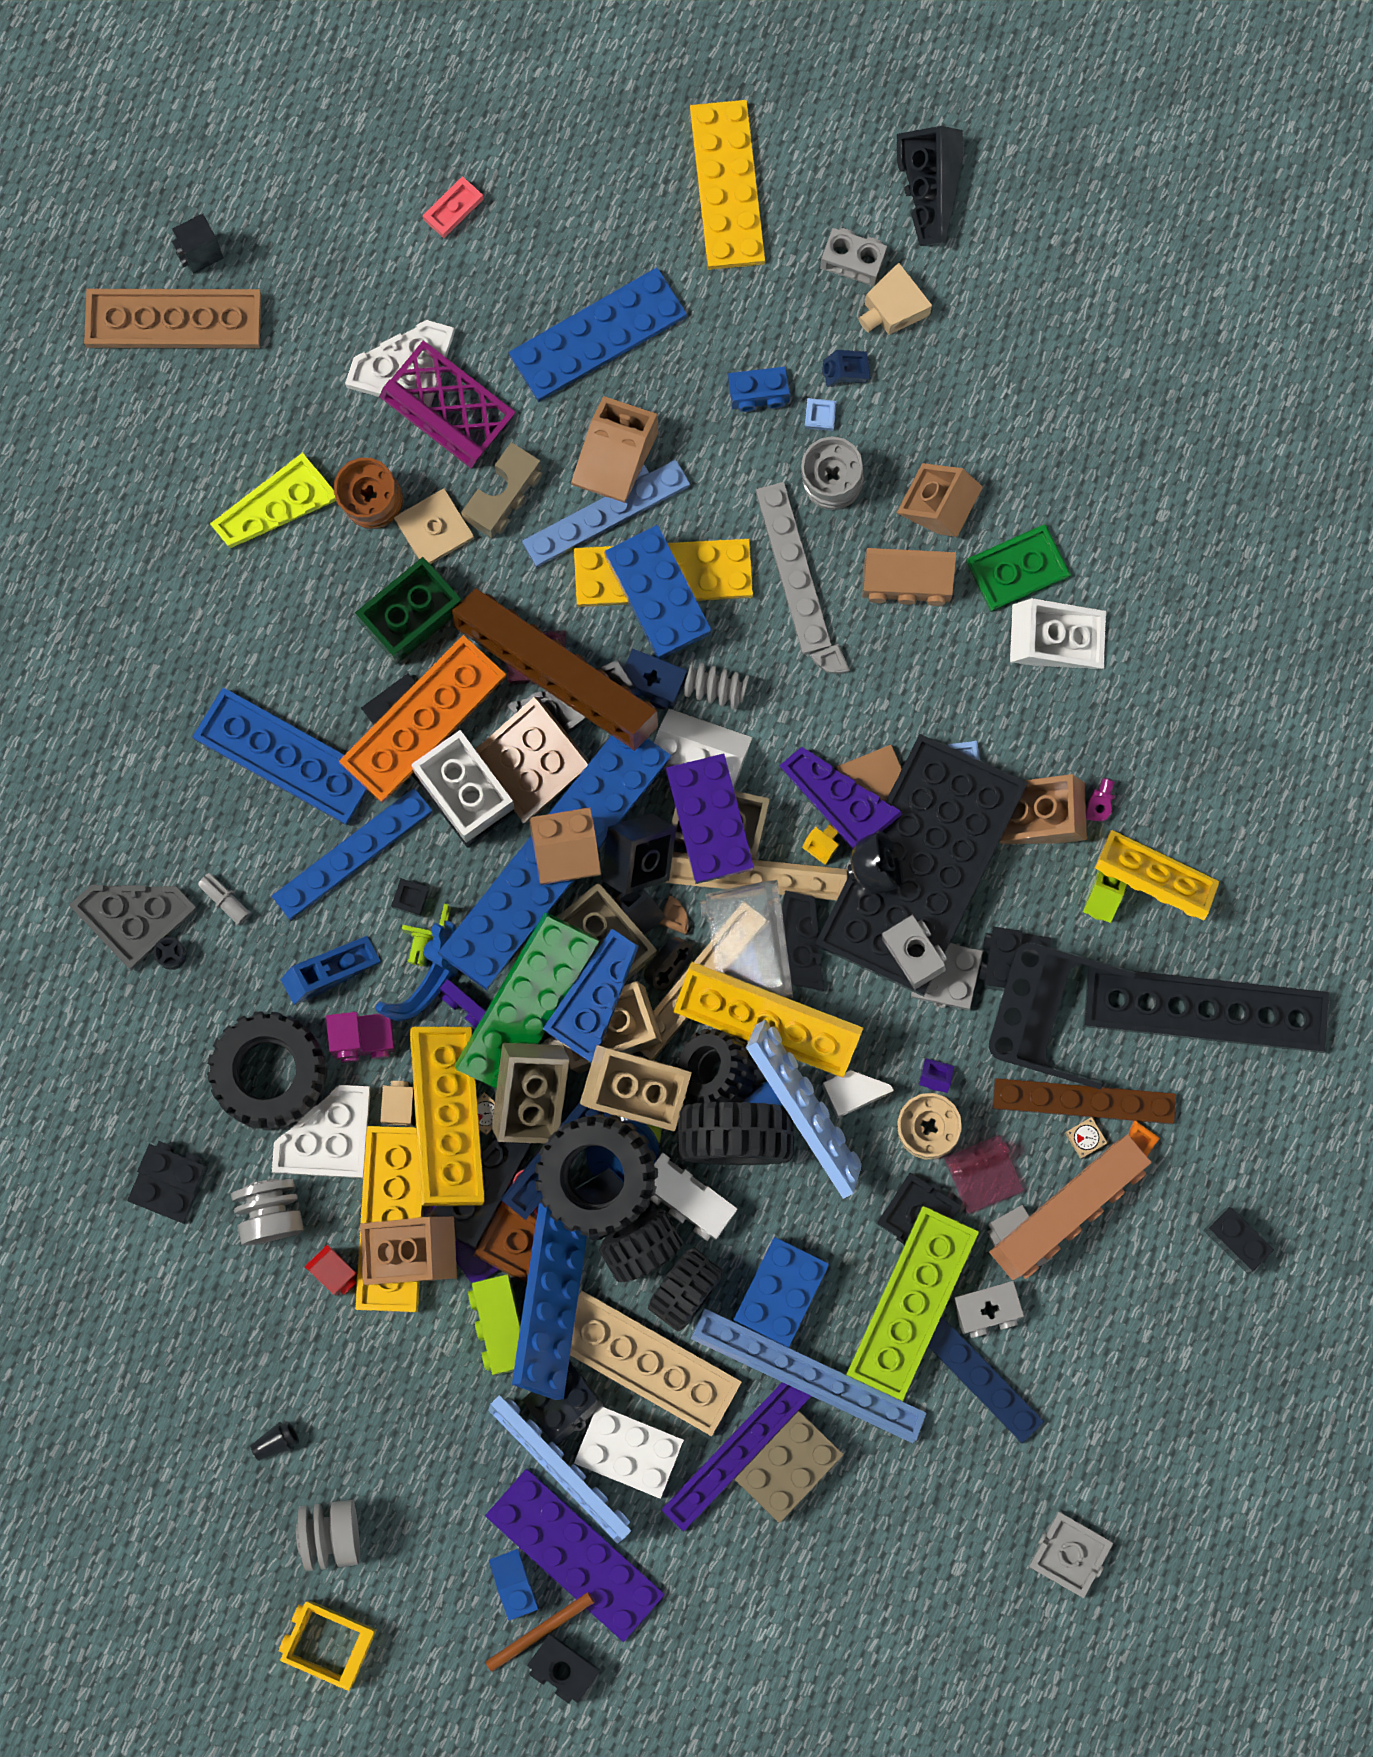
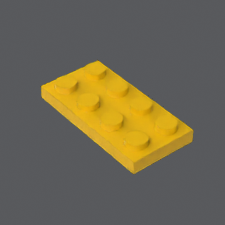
M1113 830L1109 833L1095 866V869L1101 871L1104 875L1116 878L1137 891H1143L1155 897L1158 901L1170 904L1184 911L1187 915L1197 917L1203 921L1210 911L1220 882Z

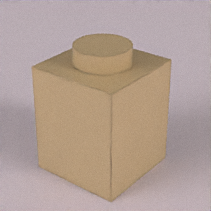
M391 1081V1086L383 1085L380 1122L383 1125L413 1126L415 1107L414 1087H409V1082Z

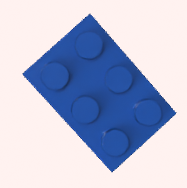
M774 1237L733 1322L789 1348L829 1264Z

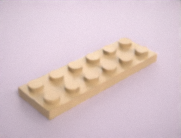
M581 1290L578 1296L570 1356L712 1436L742 1382Z

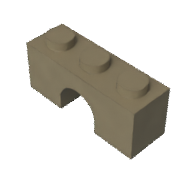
M512 442L495 464L496 474L508 482L506 490L499 495L491 496L477 489L461 512L465 522L490 538H493L496 532L501 534L509 523L508 515L513 509L517 511L522 506L526 498L524 495L525 491L529 486L534 487L542 476L540 460Z

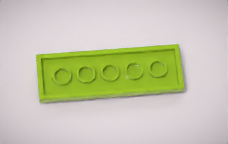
M922 1206L846 1375L903 1401L977 1238L978 1231Z

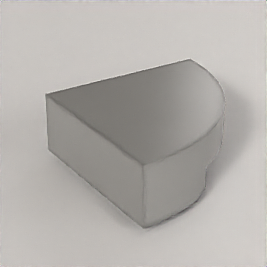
M839 644L811 654L814 663L828 673L844 674L850 671Z

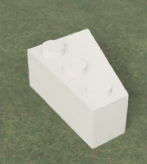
M662 1153L654 1164L655 1168H658V1178L655 1179V1186L657 1188L655 1195L651 1197L650 1201L657 1206L660 1202H663L671 1208L668 1214L681 1223L685 1219L695 1225L693 1232L706 1241L710 1237L716 1241L737 1212V1208L711 1188L692 1177L693 1175L687 1170H682L669 1160L670 1158Z

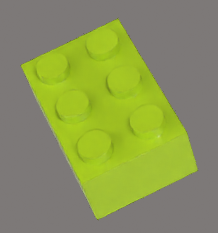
M507 1274L472 1283L473 1290L468 1291L471 1309L474 1311L478 1310L480 1321L475 1322L478 1340L485 1341L487 1351L481 1352L485 1371H491L494 1376L514 1372L521 1320L511 1277Z

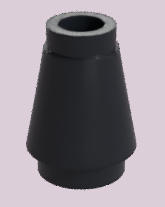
M286 1421L283 1424L278 1422L252 1443L250 1447L255 1458L260 1461L293 1450L294 1445L299 1443V1439L290 1422Z

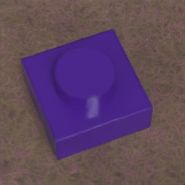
M925 1058L919 1085L934 1091L948 1093L954 1066Z

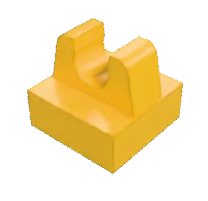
M830 824L823 832L815 827L806 838L802 848L826 865L839 846L834 841V837L838 832Z

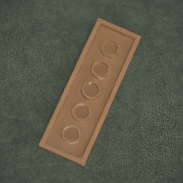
M86 289L84 338L86 348H260V289Z

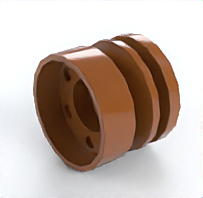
M357 458L348 462L339 470L334 481V495L338 505L356 525L365 529H379L394 521V517L399 515L403 506V492L399 482L382 462L373 458ZM374 492L377 497L371 498L370 502H368L365 497L371 496Z

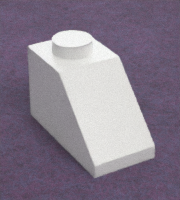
M851 1070L845 1073L844 1078L830 1073L825 1076L827 1081L822 1084V1088L836 1118L862 1108L893 1092L891 1085Z

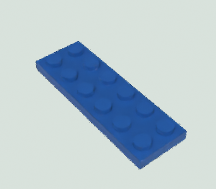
M656 267L508 353L536 400L540 402L685 319L687 313Z
M224 687L219 692L192 737L200 744L346 826L368 791L339 763V760L344 756L342 753Z
M540 1203L538 1206L512 1385L553 1400L564 1399L587 1236L581 1235V1232L578 1230L571 1232L564 1228L565 1224L562 1221L556 1222L550 1216L552 1211L549 1207L544 1208L542 1203Z

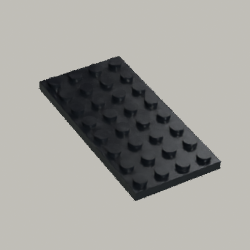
M919 734L886 800L887 804L899 809L902 815L882 831L889 837L894 846L893 849H890L893 859L899 857L903 872V883L894 890L873 893L861 887L857 881L854 882L849 875L815 946L924 997L932 980L915 990L883 942L882 933L913 915L917 922L922 919L929 929L931 935L927 938L933 947L938 944L944 954L946 953L1028 786V782ZM918 944L912 945L908 949V954L912 957H920L925 952L924 947Z

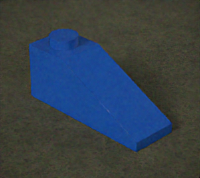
M365 936L292 966L280 980L291 1001L296 1005L330 990L381 961L368 936Z

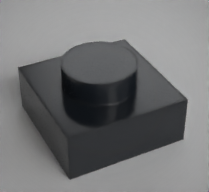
M400 878L391 907L421 917L430 888Z

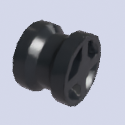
M172 937L160 939L156 943L153 952L155 960L168 970L180 968L184 964L187 954L185 947Z

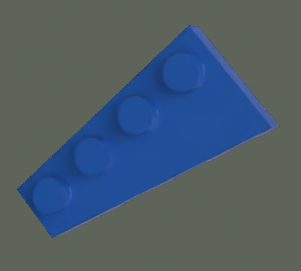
M611 929L543 1030L592 1063L596 1046H601L639 947L614 929Z

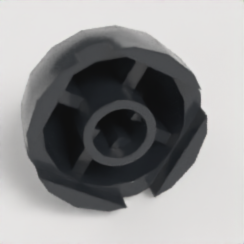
M879 831L860 839L853 847L850 856L851 864L848 865L851 879L854 882L857 881L861 887L873 893L891 891L899 888L903 883V872L899 857L893 859L890 849H893L894 846L884 832Z

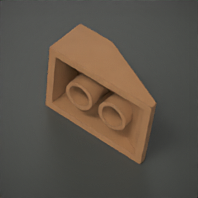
M1073 774L1024 780L1028 782V786L999 844H1057L1087 840L1085 782Z
M422 1217L360 1223L363 1285L457 1279L454 1217Z

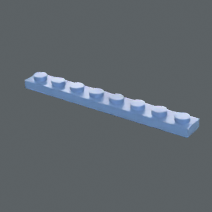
M705 1308L701 1312L690 1339L911 1443L917 1440L926 1412Z

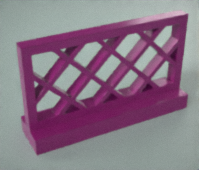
M424 340L396 374L383 386L379 398L471 469L515 414L514 410ZM422 351L433 358L434 367H418L417 358ZM413 364L414 369H409V367ZM451 372L456 376L457 385L442 387L440 373ZM435 373L437 387L422 388L420 374ZM404 375H415L417 389H405L398 381ZM474 390L478 393L480 404L465 405L463 391ZM458 391L460 405L445 406L443 392ZM438 393L440 407L427 406L424 403L423 394ZM497 408L505 414V417L501 422L488 423L486 409ZM481 409L483 423L468 424L466 410ZM461 411L463 425L450 424L447 421L446 412ZM489 428H495L490 434ZM469 430H485L486 440L481 446L470 439Z

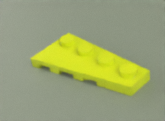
M302 452L210 524L229 548H233L336 501L333 488Z

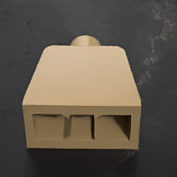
M898 263L868 292L865 305L869 311L858 319L865 331L869 332L881 324L888 335L928 317L932 304L900 263Z

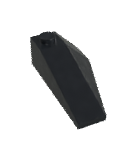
M936 126L897 134V165L899 172L906 171L909 185L905 186L904 190L906 196L913 197L915 208L911 216L920 246L946 243L963 162V130Z

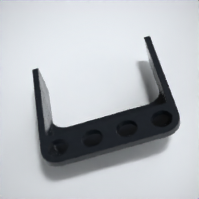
M1035 943L1022 944L1015 952L988 1045L990 1053L998 1060L1101 1090L1103 1083L1097 1079L1050 1065L1046 1058L1048 1041L1068 975L1074 966L1084 964L1135 979L1136 973L1132 970Z

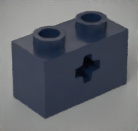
M632 648L624 668L636 685V687L631 689L633 695L637 698L643 696L650 699V703L659 709L666 710L667 707L674 709L686 681L687 670ZM652 676L656 677L657 683L648 686L647 680H651Z

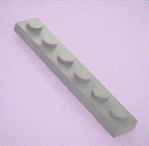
M781 482L758 488L755 491L802 655L831 647L785 484Z

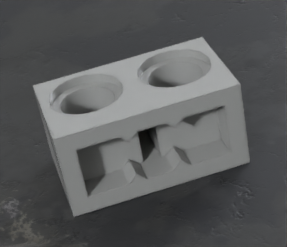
M832 228L821 258L820 269L875 286L886 256L887 246L875 238L869 237L865 239L856 236L854 232L848 229L841 228L838 230ZM844 247L848 252L846 254H838L834 249ZM871 256L875 259V262L868 264L863 262L861 258Z

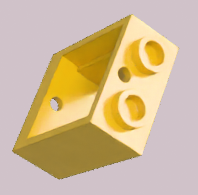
M310 1600L306 1601L304 1606L299 1604L291 1622L296 1623L292 1634H285L278 1651L283 1653L280 1661L345 1690H351L377 1629ZM312 1612L360 1633L342 1675L294 1655Z

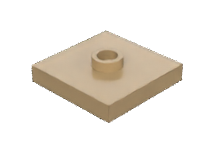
M444 488L394 517V521L417 558L424 557L430 565L474 539L473 534Z

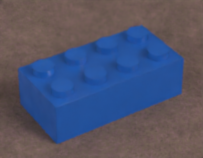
M658 525L605 551V558L656 658L662 660L711 635V628Z

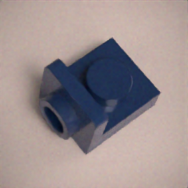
M836 350L823 360L822 372L825 376L827 387H833L839 382L866 383L871 379L868 356L865 351Z

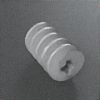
M692 660L684 688L685 696L689 698L696 691V698L700 701L707 694L708 703L710 704L719 697V705L721 707L730 700L731 709L735 710L739 703L742 704L750 675H746L743 681L740 682L739 674L736 671L729 679L727 669L724 668L718 676L716 675V666L713 665L708 672H705L703 662L700 663L697 669H694Z

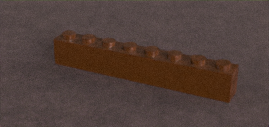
M475 588L452 610L454 626L457 630L635 751L658 728L657 710L650 702L640 700L633 695L629 688L612 681L604 671L596 670L587 664L582 656L572 654L564 648L561 642L556 639H550L536 625L528 624L522 620L514 610L501 606L492 595L484 594Z

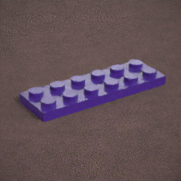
M528 1469L524 1470L485 1515L486 1518L575 1599L589 1592L593 1596L595 1603L586 1609L622 1642L629 1637L665 1595Z

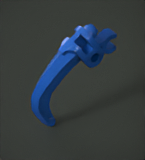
M448 920L445 921V928L438 923H433L431 929L433 939L424 948L425 958L432 961L433 964L424 980L413 995L402 1003H377L375 1008L378 1013L396 1021L413 1019L441 991L440 987L446 980L450 981L451 978L456 976L459 970L438 955V951L456 930L454 923Z

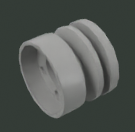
M833 436L821 438L808 447L802 458L801 471L804 489L810 500L819 507L829 510L842 509L855 502L862 492L864 483L861 454L856 447L844 438ZM828 474L832 476L838 474V480L836 481L832 478L828 481Z
M293 1179L258 1181L231 1193L232 1202H247L234 1208V1213L239 1215L249 1214L250 1216L249 1220L237 1225L241 1245L266 1243L294 1236L305 1231L301 1211H286L285 1207L298 1200L296 1194L283 1195V1193L295 1188Z
M353 1500L332 1502L330 1517H325L321 1504H314V1519L311 1517L308 1505L299 1506L296 1540L298 1553L302 1558L305 1572L315 1570L316 1556L318 1557L321 1570L327 1569L329 1554H334L338 1567L360 1565L358 1520Z

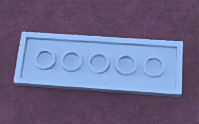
M764 1020L755 1025L746 1048L844 1199L854 1194L861 1171V1161L854 1151L850 1152L845 1144V1136L841 1129L834 1127L829 1119L830 1114L825 1104L818 1102L813 1094L814 1089L809 1079L802 1077L797 1069L798 1064L794 1055L791 1052H786L781 1044L782 1039L778 1030L775 1027H770L767 1020Z
M499 1395L490 1404L488 1411L617 1544L631 1532L627 1527L630 1521L618 1509L613 1512L605 1504L608 1501L607 1497L597 1487L591 1490L584 1482L586 1476L574 1464L569 1467L562 1460L564 1453L553 1442L547 1444L540 1437L542 1434L541 1429L532 1420L529 1419L525 1422L518 1415L520 1408L509 1397L504 1400Z

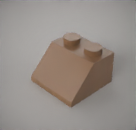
M922 463L897 514L937 534L957 537L983 487L963 468Z
M591 808L530 817V830L540 885L601 875Z

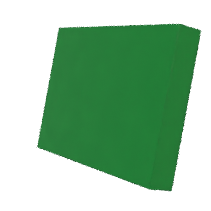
M1046 524L966 559V563L990 612L1071 576Z

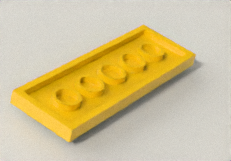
M747 100L690 105L707 268L712 270L765 264Z
M749 539L667 543L696 601L753 597ZM614 546L574 548L577 607L629 604L605 558V551Z
M692 961L673 1011L746 1041H749L755 1025L767 1020L770 1027H775L778 1030L782 1039L781 1044L786 1052H791L796 1060L844 1078L863 1027Z
M412 1027L410 1029L422 1206L482 1205L484 1203L475 1078L457 1071L454 1066L472 1036L471 1027Z
M367 1126L361 1223L422 1218L424 1216V1206L421 1203L416 1128ZM360 1232L355 1310L418 1312L420 1281L363 1285Z

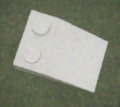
M1033 598L1012 604L1010 662L1032 666L1104 669L1106 611Z

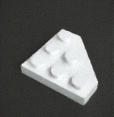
M425 320L417 324L416 328L402 335L400 333L380 343L379 347L367 353L363 352L355 356L345 382L346 388L379 397L383 386L396 374L423 340L447 358L455 333L454 328ZM422 351L417 358L418 367H434L433 358ZM413 364L409 367V369H414ZM435 373L420 374L422 388L437 387ZM404 375L398 381L405 389H417L415 375ZM435 393L423 394V400L427 406L431 407Z
M339 1085L328 1097L313 1107L304 1117L297 1121V1124L274 1142L272 1173L363 1178L371 1088L368 1086Z

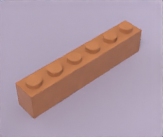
M1128 1134L1125 1135L999 1242L989 1253L1012 1281L1020 1276L1027 1279L1039 1269L1036 1263L1043 1257L1046 1260L1050 1259L1061 1249L1058 1244L1064 1238L1070 1241L1083 1230L1079 1226L1086 1219L1092 1222L1104 1212L1101 1208L1104 1203L1109 1200L1112 1204L1125 1193L1122 1188L1130 1182L1134 1185L1146 1175L1143 1169L1151 1161Z

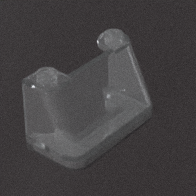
M764 881L705 894L706 900H700L702 918H708L715 971L793 1000L778 881Z

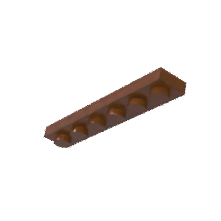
M995 1078L992 1109L1173 1125L1176 1094L1104 1087L1100 1090L1090 1086Z

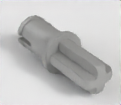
M211 873L202 877L198 883L199 887L216 903L215 907L217 909L221 908L237 926L241 925L251 915V911L247 910L233 896V890L228 891Z

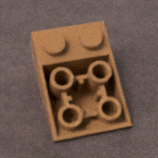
M603 396L591 420L571 485L625 503L659 433L657 414Z

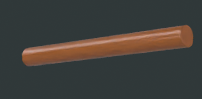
M587 1592L489 1658L486 1661L487 1667L493 1672L595 1603L593 1596Z

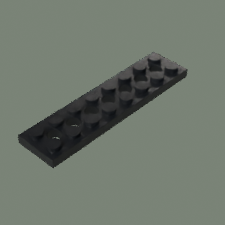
M1088 967L1083 1027L1317 1053L1325 1052L1329 992L1133 971L1136 973L1135 979L1095 967ZM1111 992H1119L1123 995L1124 1005L1122 1007L1115 1008L1109 1004L1108 996ZM1140 996H1150L1154 1001V1008L1150 1011L1142 1010L1138 1005ZM1177 998L1183 1002L1184 1011L1181 1014H1174L1169 1010L1168 1002L1170 999ZM1206 1001L1212 1004L1214 1008L1212 1017L1206 1018L1200 1015L1198 1006L1201 1002ZM1231 1005H1238L1243 1009L1244 1017L1242 1020L1235 1021L1229 1017L1228 1009ZM1268 1008L1273 1012L1274 1020L1271 1024H1264L1259 1020L1258 1012L1260 1009ZM1297 1011L1302 1014L1304 1023L1301 1027H1293L1289 1023L1288 1016L1290 1012Z

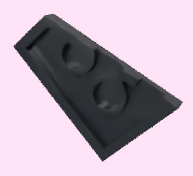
M787 890L784 891L765 979L824 992L821 953L819 948L815 946L818 939L815 897Z

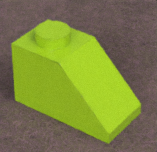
M1098 870L1083 912L1089 914L1094 919L1111 923L1123 898L1127 884L1116 878L1108 877Z

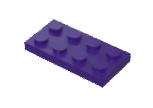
M725 754L666 767L695 884L754 870Z

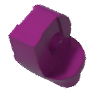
M1102 777L1099 789H1094L1088 800L1086 820L1104 821L1110 816L1112 811L1111 799H1115L1116 796L1112 794L1114 780ZM1101 804L1104 806L1102 812L1096 811L1097 805Z

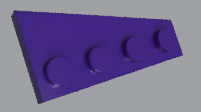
M800 747L779 765L787 777L852 849L860 839L883 831L902 815L899 809L890 806L881 800L879 796L871 791H867L853 779L833 769L831 765L803 747Z

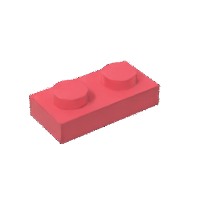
M462 176L422 215L423 220L441 237L445 238L484 200L483 194Z

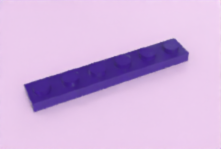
M781 1382L661 1510L684 1532L804 1405L811 1395Z

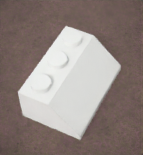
M668 709L654 743L671 755L670 761L663 769L724 753L734 789L752 737Z

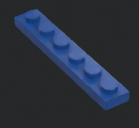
M415 788L411 789L274 893L272 898L291 921L432 813L431 808Z

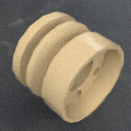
M935 1093L920 1094L910 1099L901 1109L897 1121L898 1136L904 1148L913 1156L924 1160L939 1159L949 1154L957 1145L962 1130L961 1116L956 1106L946 1097ZM930 1120L935 1121L934 1127L938 1131L936 1133L930 1132L927 1136L923 1133L924 1127L921 1124L923 1122L929 1123Z

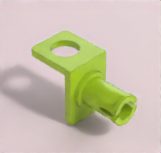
M445 903L439 923L444 928L451 909L449 904ZM402 925V931L406 934H411L413 937L407 963L416 965L417 962L418 966L426 967L427 958L424 956V948L433 939L432 932Z

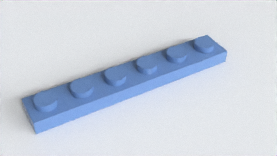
M675 459L636 480L625 503L605 496L522 540V544L537 568L690 487V484Z

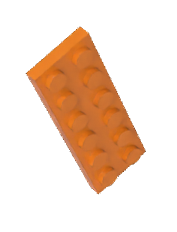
M462 635L339 760V763L383 804L414 772L411 764L444 742L507 677L506 674L468 638Z

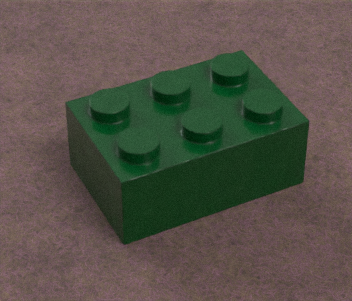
M421 557L358 609L355 614L362 627L397 665L453 618L452 610L462 601L424 557Z

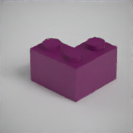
M357 1012L326 1015L329 1052L335 1059H341V1063L359 1061V1056L371 1055V1059H384L389 1057V1052H396L392 1019L382 1014L359 1016Z

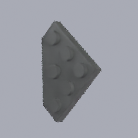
M90 885L69 904L78 916L131 971L154 950L156 943L160 939L172 934L197 910L176 886Z

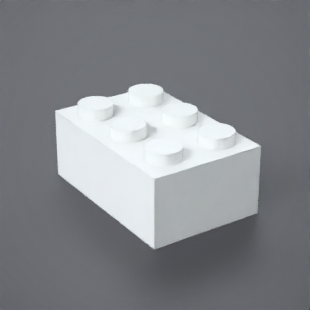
M461 730L411 764L418 779L466 843L514 809L513 800Z
M601 1406L593 1414L574 1464L661 1499L684 1440Z

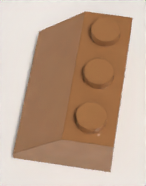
M867 548L863 564L862 598H869V602L884 603L886 599H897L898 603L904 605L915 604L916 600L927 601V604L931 606L945 605V602H950L953 593L956 552Z

